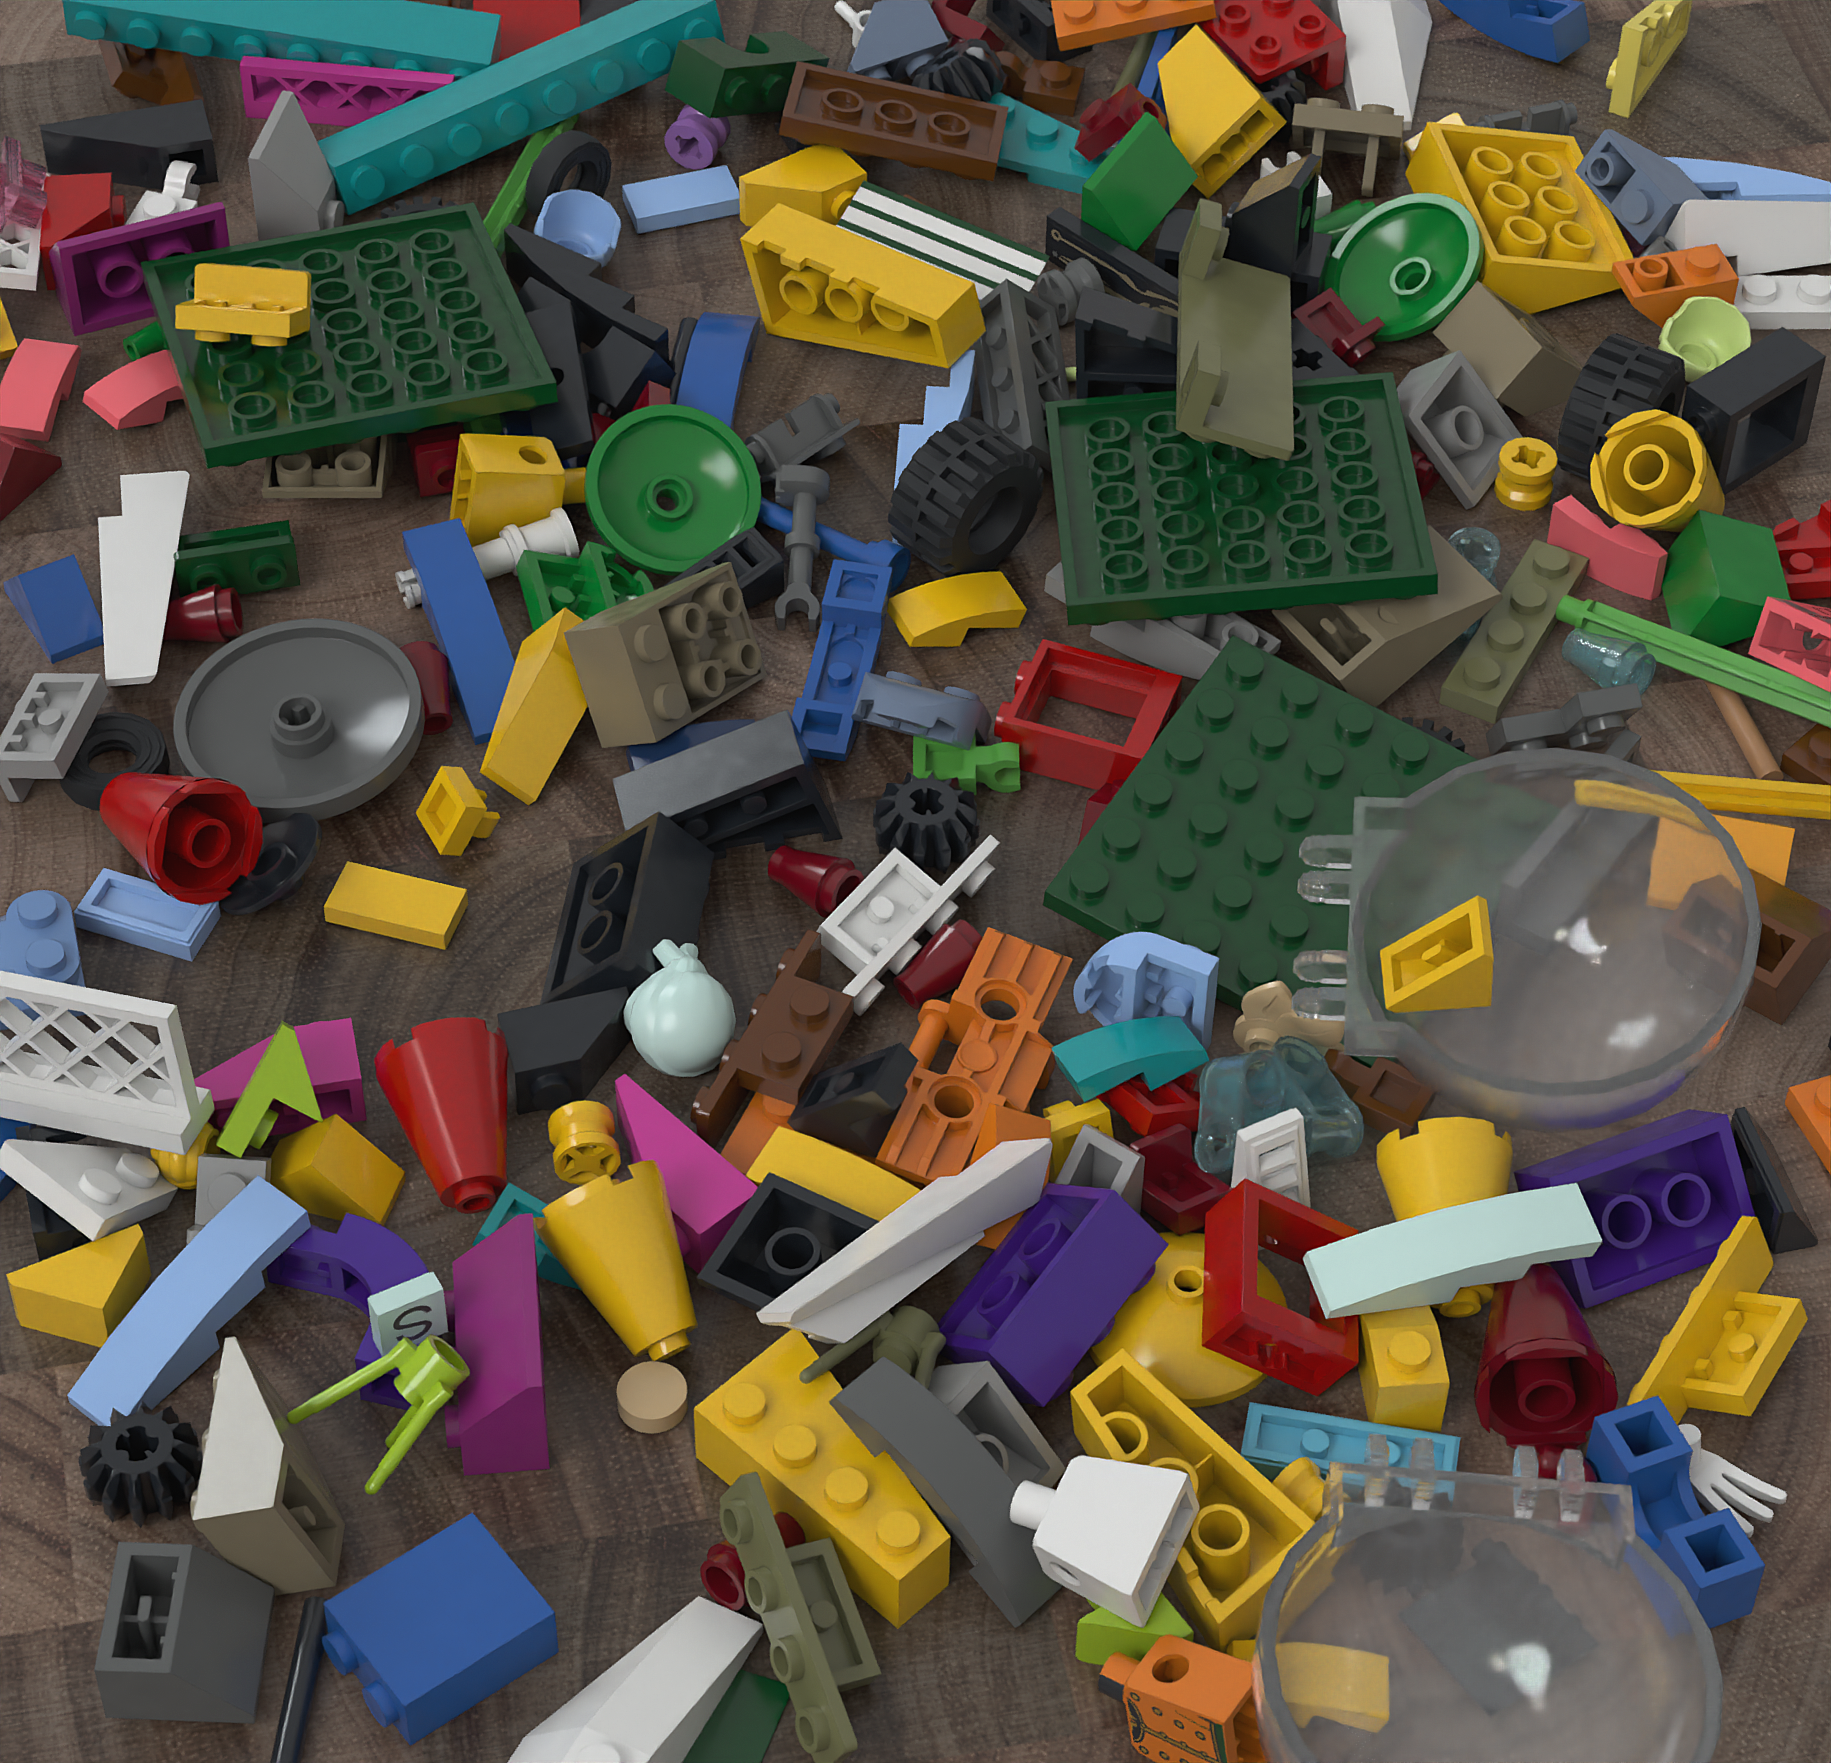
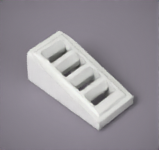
M1297 1108L1286 1110L1238 1130L1231 1188H1234L1246 1178L1310 1208L1304 1119ZM1258 1245V1251L1265 1249Z

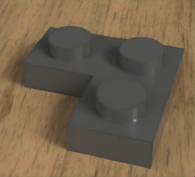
M1633 683L1580 692L1560 709L1502 718L1486 733L1490 756L1511 754L1513 762H1523L1549 754L1548 747L1570 744L1572 752H1582L1604 746L1608 743L1606 737L1625 729L1624 722L1643 707L1638 685Z

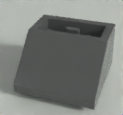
M119 1542L94 1668L106 1718L255 1724L275 1601L274 1588L192 1544Z

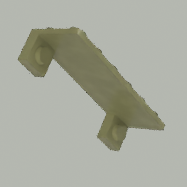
M1200 198L1179 255L1176 430L1185 432L1191 438L1200 442L1212 443L1217 441L1242 448L1250 455L1258 458L1267 459L1275 457L1288 461L1294 451L1290 278L1282 274L1222 258L1229 236V228L1222 227V204Z

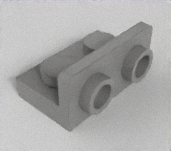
M35 673L0 736V785L9 802H23L35 779L64 778L109 692L101 674Z

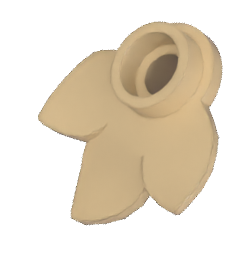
M1282 981L1263 984L1250 990L1243 996L1241 1007L1244 1015H1241L1236 1020L1233 1037L1236 1043L1252 1058L1261 1061H1275L1288 1056L1306 1063L1319 1064L1328 1049L1339 1050L1347 1054V1047L1339 1043L1346 1028L1347 1015L1345 1013H1308L1296 1011L1293 995Z

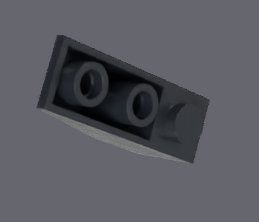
M202 99L40 125L47 170L51 174L111 173L113 183L163 190L166 173L170 164L174 160L196 164V171L190 179V184L201 185L219 182L213 138Z

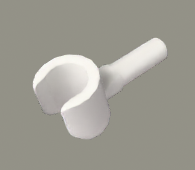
M840 0L835 4V10L853 29L852 44L856 48L871 10L856 13L845 1Z

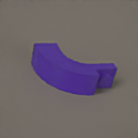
M350 1213L345 1214L337 1234L311 1225L306 1232L266 1267L268 1282L345 1300L358 1307L369 1319L370 1313L367 1298L429 1272L419 1255L394 1232L378 1223ZM371 1321L355 1356L356 1371L382 1357L373 1341ZM397 1367L359 1388L361 1400L408 1410L412 1405L400 1394L394 1384V1379L400 1374Z

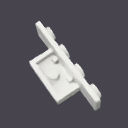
M991 834L942 886L938 885L899 850L894 848L819 926L816 932L821 933V944L857 974L842 991V993L854 996V1012L857 1015L861 1016L883 991L885 986L878 980L888 969L898 976L916 957L922 946L915 940L925 930L934 935L942 924H947L959 909L953 900L962 891L970 898L973 897L993 874L995 868L987 861L1000 842Z

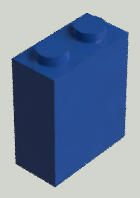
M473 1512L323 1603L328 1634L322 1637V1643L329 1659L342 1675L345 1676L350 1672L355 1674L365 1687L362 1689V1694L374 1718L385 1728L393 1723L410 1746L559 1652L554 1610Z

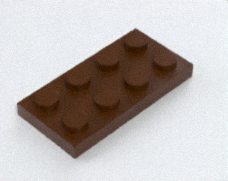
M797 61L782 114L779 135L794 138L796 141L806 145L823 144L846 149L857 156L868 157L874 155L897 160L912 168L929 167L952 172L956 176L967 180L984 179L994 181L1009 107Z

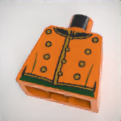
M1171 1634L1159 1637L1141 1662L1117 1651L1104 1664L1098 1680V1690L1102 1694L1126 1705L1131 1743L1139 1753L1156 1763H1269L1274 1757L1266 1679L1263 1668Z

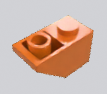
M1717 244L1613 262L1611 270L1632 306L1661 328H1663L1668 318L1672 317L1679 310L1685 300L1694 296L1717 297L1734 306L1739 281L1738 276Z

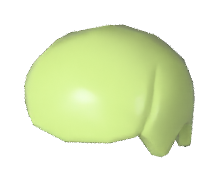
M1694 296L1685 300L1679 310L1672 317L1668 318L1658 338L1660 342L1658 349L1681 357L1685 363V381L1692 383L1749 348L1752 342L1750 325L1736 306L1717 297Z

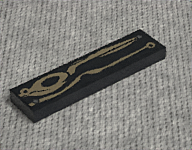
M1061 207L1047 215L1045 254L1050 256L1048 261L1065 270L1069 262L1081 257L1085 258L1098 271L1106 294L1178 318L1179 280Z

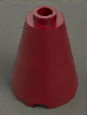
M1540 1263L1531 1264L1523 1278L1495 1283L1474 1389V1401L1481 1426L1489 1434L1491 1428L1505 1437L1507 1446L1522 1452L1538 1453L1539 1447L1544 1444H1553L1556 1447L1564 1448L1565 1443L1577 1447L1587 1442L1586 1432L1592 1429L1594 1417L1616 1409L1619 1396L1615 1373L1560 1275L1547 1265Z

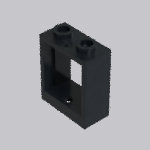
M1784 327L1779 328L1687 385L1681 418L1692 425L1701 436L1724 496L1807 443L1826 356ZM1751 413L1749 418L1738 424L1739 420Z

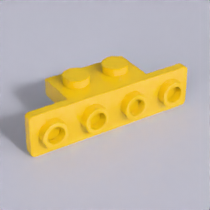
M1741 1216L1728 1239L1722 1242L1717 1257L1699 1286L1695 1287L1691 1292L1688 1304L1671 1332L1661 1341L1659 1351L1640 1382L1632 1388L1627 1406L1658 1395L1677 1425L1688 1407L1751 1416L1808 1320L1801 1299L1758 1294L1759 1289L1773 1267V1259L1757 1217Z

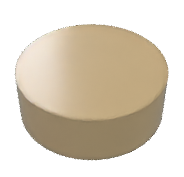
M658 1361L643 1362L629 1368L621 1376L617 1385V1405L621 1419L630 1428L643 1433H661L675 1427L684 1418L688 1408L687 1384L684 1376L675 1367Z

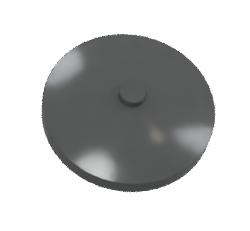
M322 618L297 619L271 624L246 633L229 642L205 660L189 679L179 697L174 715L173 733L175 745L186 776L218 778L239 786L246 792L245 795L248 797L251 805L258 808L262 817V823H276L295 813L309 814L317 821L342 814L362 805L381 793L398 778L414 757L420 744L425 724V707L419 680L412 664L405 654L389 639L371 629L351 622Z

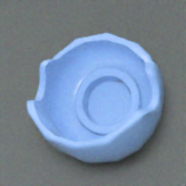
M570 189L552 193L546 198L536 221L533 234L601 263L602 268L607 265L615 252L621 230V220L612 205L592 192Z

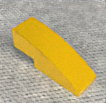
M781 1126L777 1127L745 1175L759 1187L768 1172H771L879 1222L921 1191L892 1173L847 1151Z

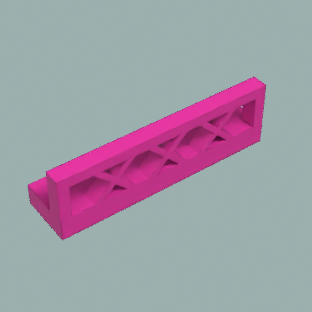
M243 56L239 65L246 117L268 119L282 90L294 93L308 123L352 127L455 81V75L253 56Z

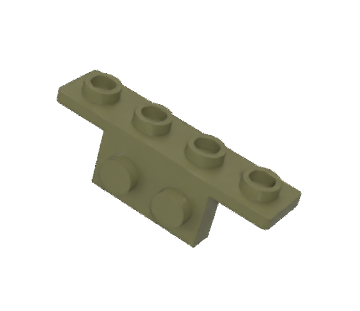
M758 1473L743 1474L720 1497V1524L723 1534L730 1544L735 1545L746 1574L745 1592L751 1608L761 1615L771 1643L770 1660L777 1678L786 1684L796 1711L795 1726L800 1744L807 1753L812 1755L814 1763H842L857 1750L858 1743L839 1692L871 1684L881 1675V1671L831 1538L785 1548Z

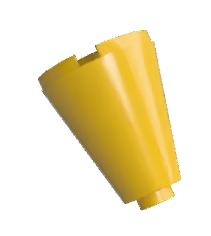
M1656 409L1632 413L1609 429L1605 434L1608 439L1604 443L1599 455L1594 453L1590 465L1592 491L1599 506L1621 524L1640 529L1682 532L1698 509L1718 515L1723 514L1725 507L1724 494L1704 442L1695 428L1680 417Z
M1467 1117L1431 1118L1418 1122L1419 1134L1400 1140L1398 1128L1388 1133L1377 1144V1168L1396 1222L1440 1209L1508 1194L1513 1158L1511 1136L1506 1131L1502 1138L1496 1136L1494 1123L1484 1119ZM1495 1283L1460 1287L1451 1302L1429 1306L1439 1309L1440 1313L1447 1317L1459 1318L1474 1315L1481 1310V1305L1492 1299Z
M652 1159L628 1165L633 1176L630 1180L621 1183L619 1179L611 1180L609 1174H605L570 1191L542 1209L544 1217H534L533 1222L537 1235L635 1357L649 1353L652 1361L660 1362L691 1346L687 1334L696 1329L698 1325L663 1173L658 1163Z

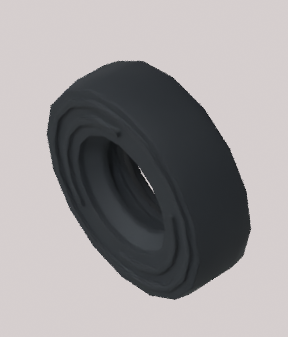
M569 130L556 136L542 149L532 165L526 182L525 199L528 209L537 218L539 217L546 198L552 193L560 192L564 179L576 165L577 172L567 190L574 189L592 192L600 198L604 197L610 181L612 162L609 151L596 138L581 131Z
M107 712L96 715L64 778L59 779L63 791L76 804L91 810L100 811L102 793L109 782L118 775L127 772L167 775L170 760L163 734L150 720L132 713ZM111 750H125L136 756L135 763L123 771L98 773L89 767L92 758Z

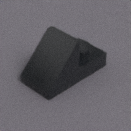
M900 1042L814 1074L787 1123L796 1132L876 1158L902 1106L901 1102L907 1094L905 1084L919 1060Z

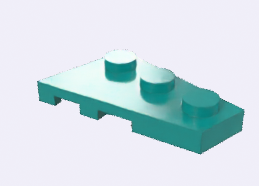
M1000 92L993 95L990 102H987L1009 107L996 170L998 167L1025 172L1028 182L1082 194L1084 183L1114 149L1109 147L1089 162L1074 148L1080 131Z

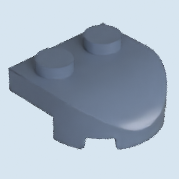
M889 671L886 677L865 672L851 716L852 720L965 750H970L974 734L976 741L986 743L992 719L984 704L980 702L978 695L957 687H945L944 692L923 687L920 680L899 672Z

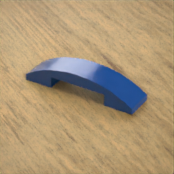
M704 312L700 316L688 348L676 405L688 406L704 411L716 417L734 431V417L747 362H752L760 328V317Z
M833 560L822 601V623L802 698L797 697L792 714V719L812 757L846 761L851 752L861 724L859 721L852 720L851 716L865 672L873 674L875 672L889 603L893 567Z

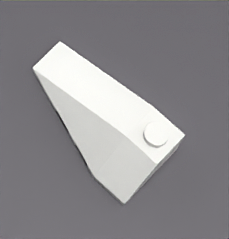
M1320 0L1322 12L1346 34L1343 83L1351 110L1361 111L1364 104L1389 106L1394 109V115L1404 116L1403 130H1411L1432 28V19L1426 0Z
M698 1596L527 1734L507 1763H682L761 1637L763 1624Z

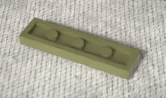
M1534 539L1500 592L1503 599L1489 610L1443 683L1439 704L1496 724L1559 621L1556 619V609L1560 600L1565 595L1573 597L1587 574L1589 558Z

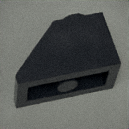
M1309 154L1255 181L1241 202L1235 200L1232 203L1225 220V228H1229V234H1231L1229 258L1291 278L1313 242L1321 156Z
M627 987L497 1014L498 1027L504 1032L508 1047V1081L518 1115L540 1110H554L571 1102L584 1101L632 1039V1035L624 1023L623 1014L629 999Z

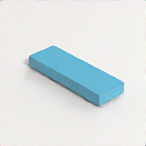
M1250 1402L1241 1456L1266 1479L1275 1480L1291 1462L1300 1457H1308L1319 1466L1321 1478L1328 1484L1340 1483L1350 1493L1355 1494L1358 1493V1488L1363 1484L1365 1477L1383 1485L1384 1477L1393 1468L1401 1481L1412 1482L1422 1471L1426 1480L1425 1488L1427 1490L1448 1487V1494L1451 1497L1449 1506H1451L1460 1437Z

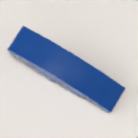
M460 518L403 531L404 551L421 589L422 607L438 642L439 650L448 659L451 689L475 745L490 742L515 662L476 555Z

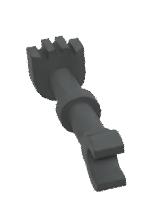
M781 464V472L776 473V502L781 503V506L793 507L792 530L786 535L784 553L789 558L787 591L775 603V624L777 629L785 631L787 625L786 618L793 611H803L808 615L809 632H816L820 626V604L811 593L813 560L819 556L821 541L819 536L815 534L817 506L824 504L829 498L830 476L826 471L814 466Z

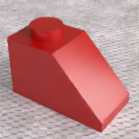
M111 173L44 176L40 252L47 290H55L49 251L56 242L126 224L124 195L114 194Z

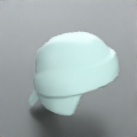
M663 939L653 949V953L664 968L652 974L629 997L623 1011L624 1023L632 1035L637 1051L648 1064L669 1076L695 1077L713 1070L721 1062L728 1043L734 1039L736 1017L732 999L723 985L707 973L705 966L697 959L698 948L694 944L685 943L678 948L671 940Z

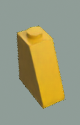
M1195 25L1157 64L1171 140L1198 175L1193 185L1209 199L1287 121L1226 53L1202 29Z

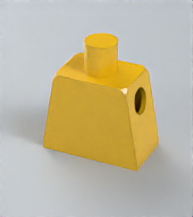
M460 434L449 520L461 519L472 547L499 538V532L504 530V527L507 525L515 524L520 528L550 517L551 510L559 507L562 508V505L586 503L584 494L586 467L563 469L552 441L545 437Z

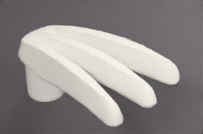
M1691 1424L1679 1425L1680 1431L1693 1450L1689 1475L1695 1498L1711 1513L1730 1508L1748 1538L1752 1536L1754 1526L1729 1505L1747 1515L1770 1523L1774 1515L1773 1510L1749 1497L1747 1494L1776 1504H1784L1787 1498L1786 1492L1747 1474L1720 1456L1701 1449L1700 1430Z

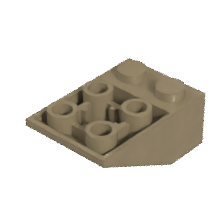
M398 432L365 438L355 444L339 443L308 449L297 455L266 457L262 488L263 498H382L396 462Z
M1428 525L1427 528L1438 572V594L1416 596L1406 600L1387 598L1355 601L1347 605L1328 603L1294 606L1286 610L1273 609L1271 611L1295 647L1334 687L1374 707L1381 704L1503 599L1502 594L1431 525Z
M731 562L722 563L601 611L564 632L602 748L658 742L767 676L761 652L757 645L743 601V595Z
M235 1336L225 1338L220 1369L215 1371L213 1377V1393L215 1398L210 1425L204 1431L202 1437V1453L204 1458L199 1486L191 1497L193 1523L196 1529L206 1536L226 1563L273 1587L275 1596L334 1587L337 1582L345 1529L343 1518L300 1424L293 1425L287 1421V1414L292 1410Z

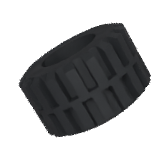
M1618 333L1609 335L1588 358L1566 404L1557 441V459L1560 469L1591 481L1590 465L1594 453L1599 455L1604 443L1608 439L1605 434L1614 424L1632 413L1654 409L1678 416L1685 389L1684 360L1679 356Z
M965 417L960 422L955 420L948 423L940 432L937 430L921 448H918L898 479L899 483L893 491L890 503L893 505L888 512V523L892 525L890 533L897 540V543L909 549L911 553L946 578L993 570L1001 560H1004L1012 552L1027 532L1026 530L1038 510L1037 505L1043 492V487L1041 486L1044 479L1043 469L1039 467L1040 462L1035 456L984 421L976 420L973 417Z

